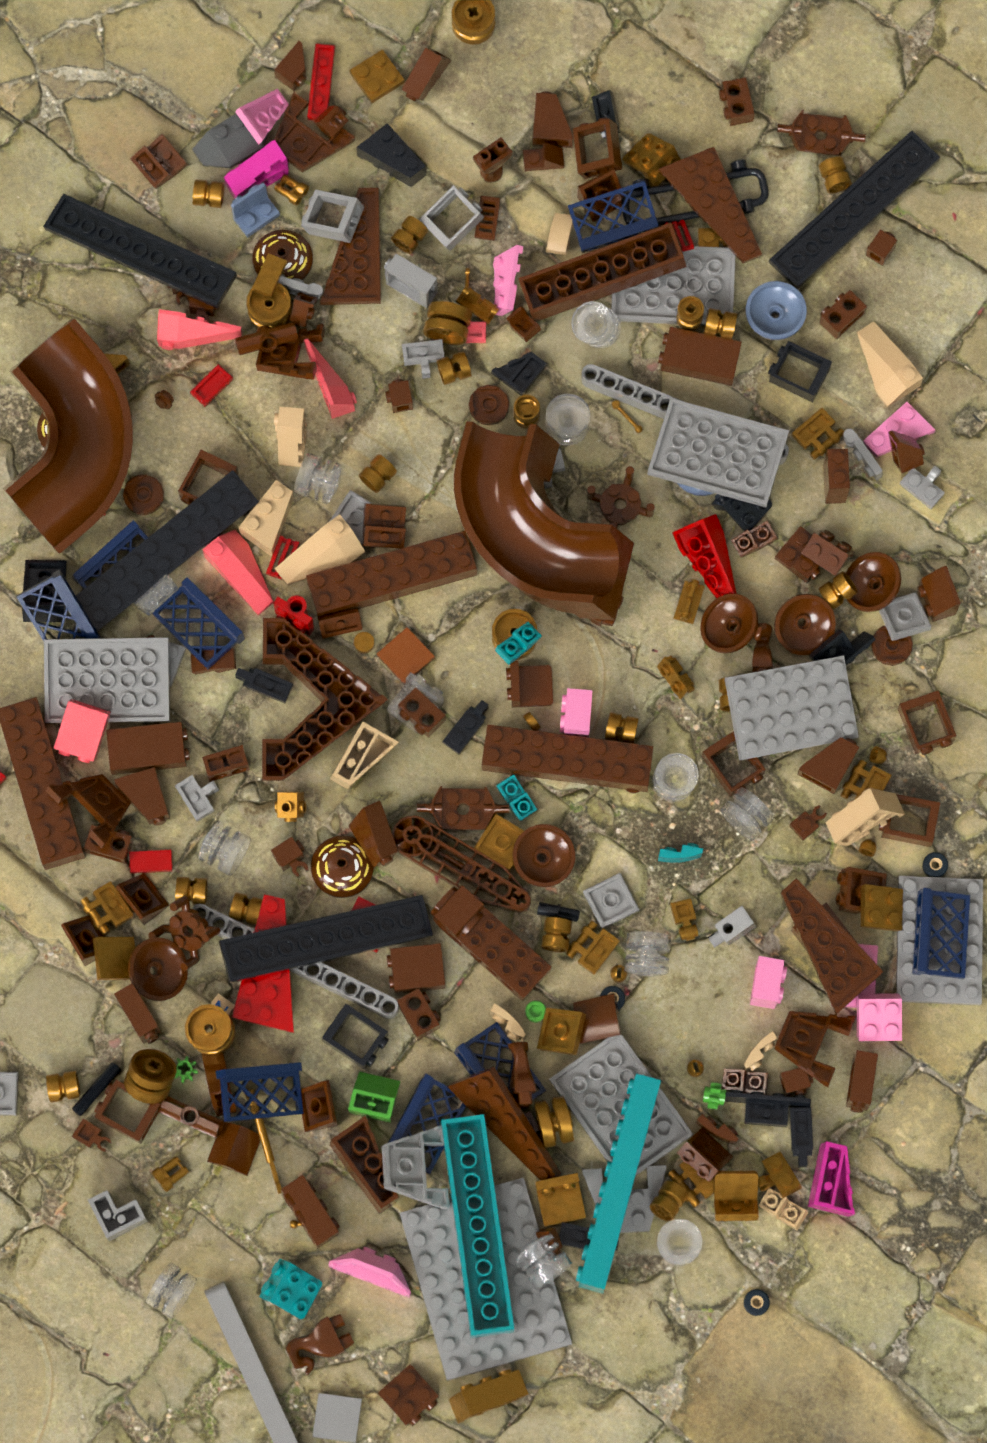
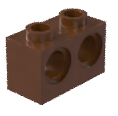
M746 77L722 82L719 97L720 101H724L725 108H723L725 120H729L730 126L753 122L755 113ZM736 91L738 94L731 95L729 92ZM740 109L743 112L738 114L735 113L733 110Z
M851 290L846 294L841 293L836 298V303L832 307L827 306L820 314V324L836 340L866 313L867 306ZM851 304L854 308L849 310L844 305ZM836 317L839 319V322L833 323L830 318Z
M416 687L398 704L399 715L406 722L410 720L415 725L414 729L421 736L425 734L429 738L446 721V715ZM411 703H416L419 706L415 711H410L407 707ZM426 717H431L434 720L431 725H425L422 721Z
M243 745L202 757L210 782L250 770Z
M91 825L89 834H90V832H91L94 828H96L97 826ZM120 829L117 832L114 831L103 848L94 843V840L88 834L84 846L86 853L123 864L127 863L134 841L129 832ZM123 841L125 846L122 849L117 850L114 848L116 842Z
M418 988L397 1000L398 1007L417 1040L440 1028L438 1022L441 1019L436 1010L432 1011L428 1004L431 1001L426 992L421 993ZM411 1000H419L421 1002L420 1007L417 1009L411 1008L409 1006ZM422 1018H429L431 1020V1024L428 1027H422L419 1022Z

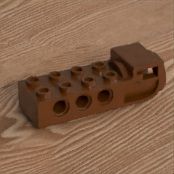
M463 885L459 889L455 886L452 887L432 909L430 914L433 915L436 925L522 1002L551 971L552 966L488 911L484 904Z

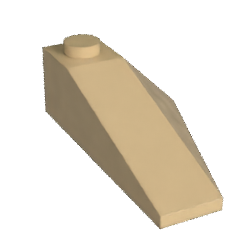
M875 322L870 323L857 332L868 364V370L874 383L875 392L887 408L921 386L923 377L912 362Z
M339 514L296 549L275 570L283 581L290 585L307 579L306 575L352 563L366 552L353 530Z

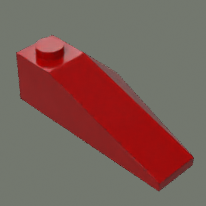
M716 514L672 532L680 552L684 557H688L693 564L692 568L702 575L704 583L716 598L726 594H737L724 531Z

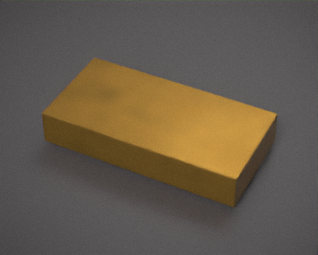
M268 253L252 287V291L271 298L287 265V260Z

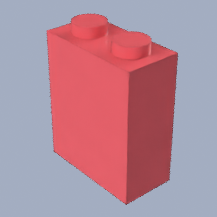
M74 699L69 700L54 749L59 750L58 753L70 757V754L77 756L79 761L85 763L94 762L97 759L111 712Z

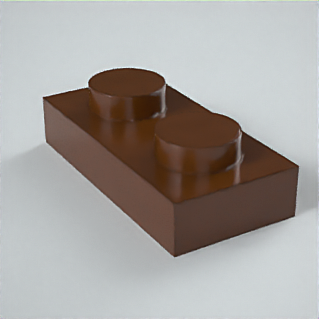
M358 608L318 617L322 639L363 630Z

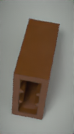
M425 47L402 88L406 92L405 96L415 102L417 99L423 101L448 67L451 59L434 49Z
M547 91L536 93L533 145L543 146V143H548L557 147L572 148L573 135L557 95Z
M840 737L799 768L797 775L835 794L855 758L859 746L850 738L844 739Z
M155 767L114 779L118 790L150 825H162L166 823V820L170 819Z
M379 800L362 808L348 825L374 868L381 864L383 867L393 862V857L398 852L383 806Z
M224 1053L212 1056L202 1054L216 1117L222 1116L224 1114L220 1079H216V1071L227 1069ZM228 1082V1092L233 1096L231 1083ZM234 1103L230 1107V1113L237 1112Z

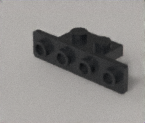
M839 629L809 654V657L812 661L844 656L845 664L847 665L853 662L863 650L868 649L876 639L873 635L864 631L850 642L844 631Z
M730 1090V1092L725 1093V1102L745 1103L744 1124L787 1127L789 1107H810L811 1099L806 1098L804 1095L785 1097V1094L774 1093L771 1096L764 1095L763 1092L758 1091L746 1094L742 1093L741 1090Z

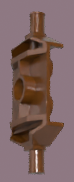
M804 110L799 113L792 124L778 123L777 132L789 133L797 151L841 156L853 141L865 143L866 134L852 132L846 115L843 118L804 114ZM823 132L826 134V138L820 140L816 138L815 134Z
M440 786L432 803H417V812H429L432 814L437 826L442 830H486L495 814L509 813V804L495 803L487 787H484V789L442 788ZM460 805L468 806L469 812L466 815H461L457 812V808Z

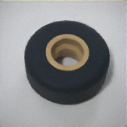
M930 853L923 861V871L929 877L940 878L948 869V860L941 853ZM937 862L939 867L933 868L932 863Z
M608 986L603 989L600 997L615 994L619 1011L624 1006L625 994L619 987Z
M759 1289L749 1291L744 1298V1308L753 1316L763 1315L770 1306L768 1295ZM753 1300H760V1305L755 1306Z

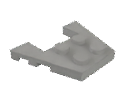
M441 1125L382 1146L384 1189L441 1209L449 1208L448 1188H427L424 1146L444 1145Z
M666 1165L647 1167L648 1189L631 1190L620 1233L650 1231L654 1214L649 1206L653 1199L659 1195L658 1192L663 1183ZM602 1168L583 1169L582 1173L595 1206L596 1203L601 1204L602 1198L598 1196L603 1182Z

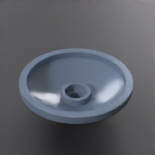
M771 281L758 286L750 294L746 303V318L749 325L757 334L767 339L781 340L793 336L801 329L806 319L807 307L802 294L795 287L785 282ZM776 313L779 315V317L774 318L772 317V314Z

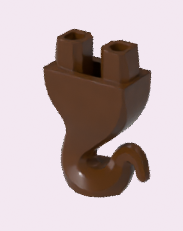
M500 137L473 156L475 164L480 169V176L484 181L493 183L502 177V165L512 156V150Z
M758 623L753 636L757 642L753 652L752 673L773 669L772 653L769 647L773 627L767 623Z
M528 1042L509 1043L508 1048L514 1057L509 1091L520 1109L528 1108L529 1105L533 1104L532 1094L536 1092L535 1082L528 1062Z
M340 1314L321 1319L309 1335L294 1338L288 1343L285 1349L295 1369L307 1366L305 1373L309 1375L315 1366L312 1358L299 1356L300 1350H305L324 1358H334L345 1353V1350L354 1344L350 1333L338 1338L335 1330L345 1326Z

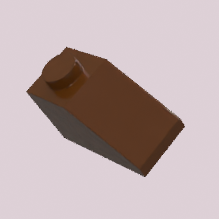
M300 41L295 44L274 69L275 78L293 91L297 87H301L306 81L303 46Z
M893 430L888 432L893 462L901 473L924 464L923 455H925L921 444H917L913 437Z

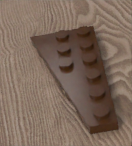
M714 147L658 169V172L669 181L670 185L680 193L687 204L713 229V232L725 242L727 247L743 264L762 256Z
M358 188L355 198H358L364 209L351 242L340 241L320 305L381 304L379 188Z
M796 878L780 894L837 1015L875 981L883 971Z
M494 1066L455 1081L448 1086L475 1115L484 1114L486 1127L540 1181L556 1178L561 1175L560 1170Z

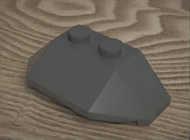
M236 113L208 130L192 150L203 166L232 168L261 150L265 146L268 133L264 140L258 144Z

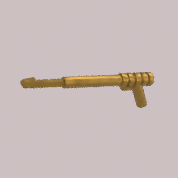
M247 1089L251 1094L255 1091V1089ZM243 1092L244 1096L248 1100L249 1097ZM253 1101L249 1105L251 1113L253 1115L256 1114L260 1107ZM263 1118L254 1119L266 1161L270 1165L277 1192L280 1194L282 1188L274 1165L275 1158Z

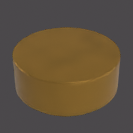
M360 632L355 636L354 647L359 653L366 654L373 650L375 643L370 633Z
M529 711L523 715L524 720L532 730L538 731L541 728Z

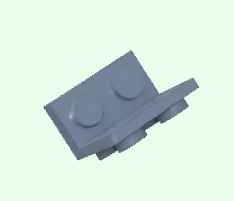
M264 182L260 185H254L247 194L238 196L231 204L233 220L247 238L280 216V212L268 198Z

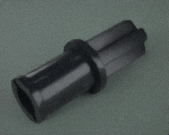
M539 902L537 915L563 918L577 922L580 911L561 907V904L552 905Z

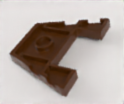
M294 92L274 140L286 156L287 161L303 173L353 143L355 136L343 127L329 141L319 136L297 119L309 104L308 101Z
M324 324L316 325L317 329L307 331V328L300 329L297 333L298 340L277 345L276 349L271 352L259 350L256 361L257 371L314 380L317 369L316 363L297 362L301 344L304 343L305 339H309L310 342H323Z
M103 774L80 778L76 782L66 781L62 785L57 786L51 784L46 789V792L58 804L73 795L99 821L101 825L94 828L89 836L101 848L105 846L131 804Z
M789 1011L776 1042L775 1050L821 1084L829 1087L835 1067L818 1062L815 1059L827 1029L849 1036L856 1017L850 1015L848 1017H837L836 1014L819 1016L816 1013Z

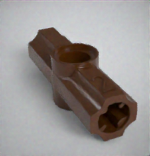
M292 322L274 328L262 326L255 333L235 338V342L240 356L259 350L271 352L276 349L277 345L298 340V334L295 324Z
M169 1096L161 1102L159 1113L216 1139L221 1134L224 1121ZM190 1112H195L196 1114L193 1122H188L187 1120Z

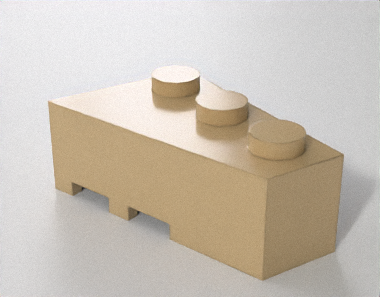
M279 406V413H275L274 417L275 432H277L276 439H278V465L303 467L307 435L305 411L303 408Z
M276 480L239 526L240 535L271 557L293 503V491Z
M362 722L330 780L349 789L394 749L399 742Z
M869 788L864 790L857 799L850 801L844 809L834 813L832 818L826 822V825L835 844L849 846L871 834L869 830L879 824L883 827L888 824L886 820L895 815H898L900 818L905 813L896 793Z

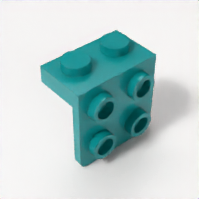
M279 1259L273 1266L272 1274L268 1281L263 1284L259 1297L275 1304L298 1319H304L322 1287V1281L294 1264Z

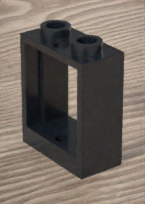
M788 341L785 347L781 346L777 357H779L777 363H772L768 374H770L769 382L813 403L831 369L832 361ZM789 354L819 368L809 390L778 376Z
M345 1003L323 1035L322 1042L365 1070L367 1065L369 1067L373 1065L377 1058L376 1052L379 1048L383 1050L389 1039L387 1038L388 1031ZM351 1015L379 1034L363 1059L334 1040Z

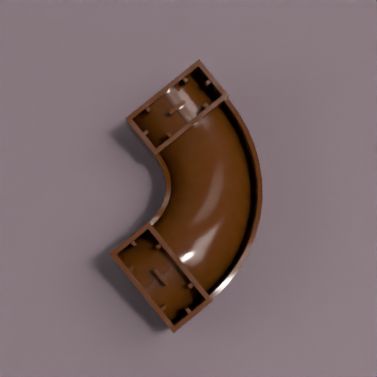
M75 318L66 322L9 370L12 376L40 407L47 425V442L41 456L2 489L59 554L89 530L112 505L127 475L133 444L131 412L121 380L111 362Z
M466 421L454 471V495L463 527L478 553L501 577L532 600L546 607L561 612L573 613L579 618L615 621L634 542L612 524L571 522L559 515L546 495L544 482H550L560 444L537 424H529L527 435L512 436L493 432L474 422Z

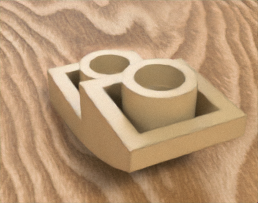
M555 213L549 233L547 253L567 254L571 242L570 235L574 226L571 215Z
M494 1004L490 1010V1015L493 1016L492 1019L500 1024L507 1023L505 1032L508 1033V1038L516 1042L519 1040L524 1042L526 1034L519 1023L507 1011Z
M773 1031L765 1036L751 1051L744 1064V1070L751 1069V1071H754L762 1065L761 1061H763L764 1055L761 1051L763 1050L766 1053L775 1047L774 1043L777 1037Z
M771 1188L767 1190L758 1205L759 1208L795 1230L799 1229L808 1214L807 1210L789 1201L787 1197L782 1198L780 1193Z

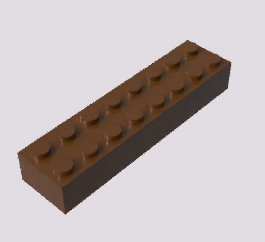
M668 223L520 277L518 280L532 319L537 322L687 266L672 223Z
M462 531L306 575L317 617L355 608L361 609L477 576V568L466 532Z
M37 697L0 708V724L44 869L48 870L84 859L85 854L68 798L58 804L46 792L49 785H62L63 781Z
M487 724L482 771L648 792L654 746Z

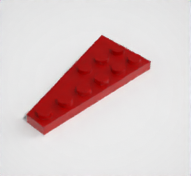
M264 894L254 933L287 925L285 899ZM290 969L241 980L232 1018L294 1033Z

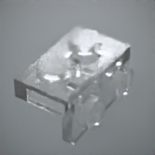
M166 574L134 604L139 610L150 616L179 588L170 576Z

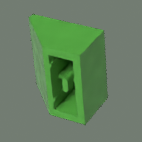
M359 1071L348 1108L349 1113L391 1123L401 1081Z

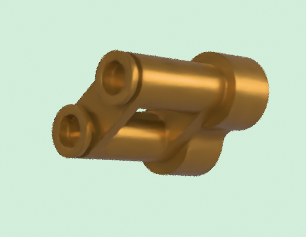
M284 174L281 182L275 185L274 190L288 198L290 203L297 206L308 193L310 187ZM287 184L288 186L292 187L293 190L290 191L283 186Z
M177 1156L173 1157L161 1168L157 1167L151 1172L166 1193L173 1188V1184L184 1177L187 1172L189 1173L185 1166L182 1167L181 1161ZM176 1166H178V1167L180 1168L178 1171H176V1172H175L174 1174H172L171 1176H169V1175L167 1174L169 1171H171V1170H172L173 1168H175Z

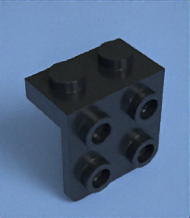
M716 494L715 500L711 503L715 509L726 511L744 532L752 530L772 507L770 499L767 507H762Z

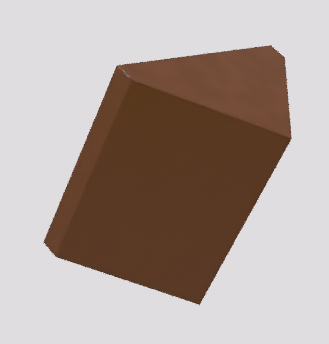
M612 168L578 186V200L583 201L621 189L615 170ZM615 195L611 203L621 207L623 195ZM601 200L596 201L592 209L602 214L607 203ZM610 205L605 215L616 210L617 208ZM591 211L588 215L592 222L601 217Z
M145 873L116 886L120 896L143 925L169 906L168 902Z
M90 915L65 922L61 925L84 966L95 961L93 938L106 937L105 935L103 936L100 930L95 928L93 925L94 921Z
M324 1080L301 1089L302 1119L305 1132L337 1127L329 1080Z
M224 1122L222 1132L215 1139L207 1162L248 1176L260 1144L259 1134L241 1125Z

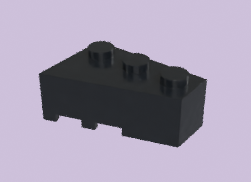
M388 123L356 147L357 157L367 160L376 168H381L388 172L390 176L410 187L426 176V165Z

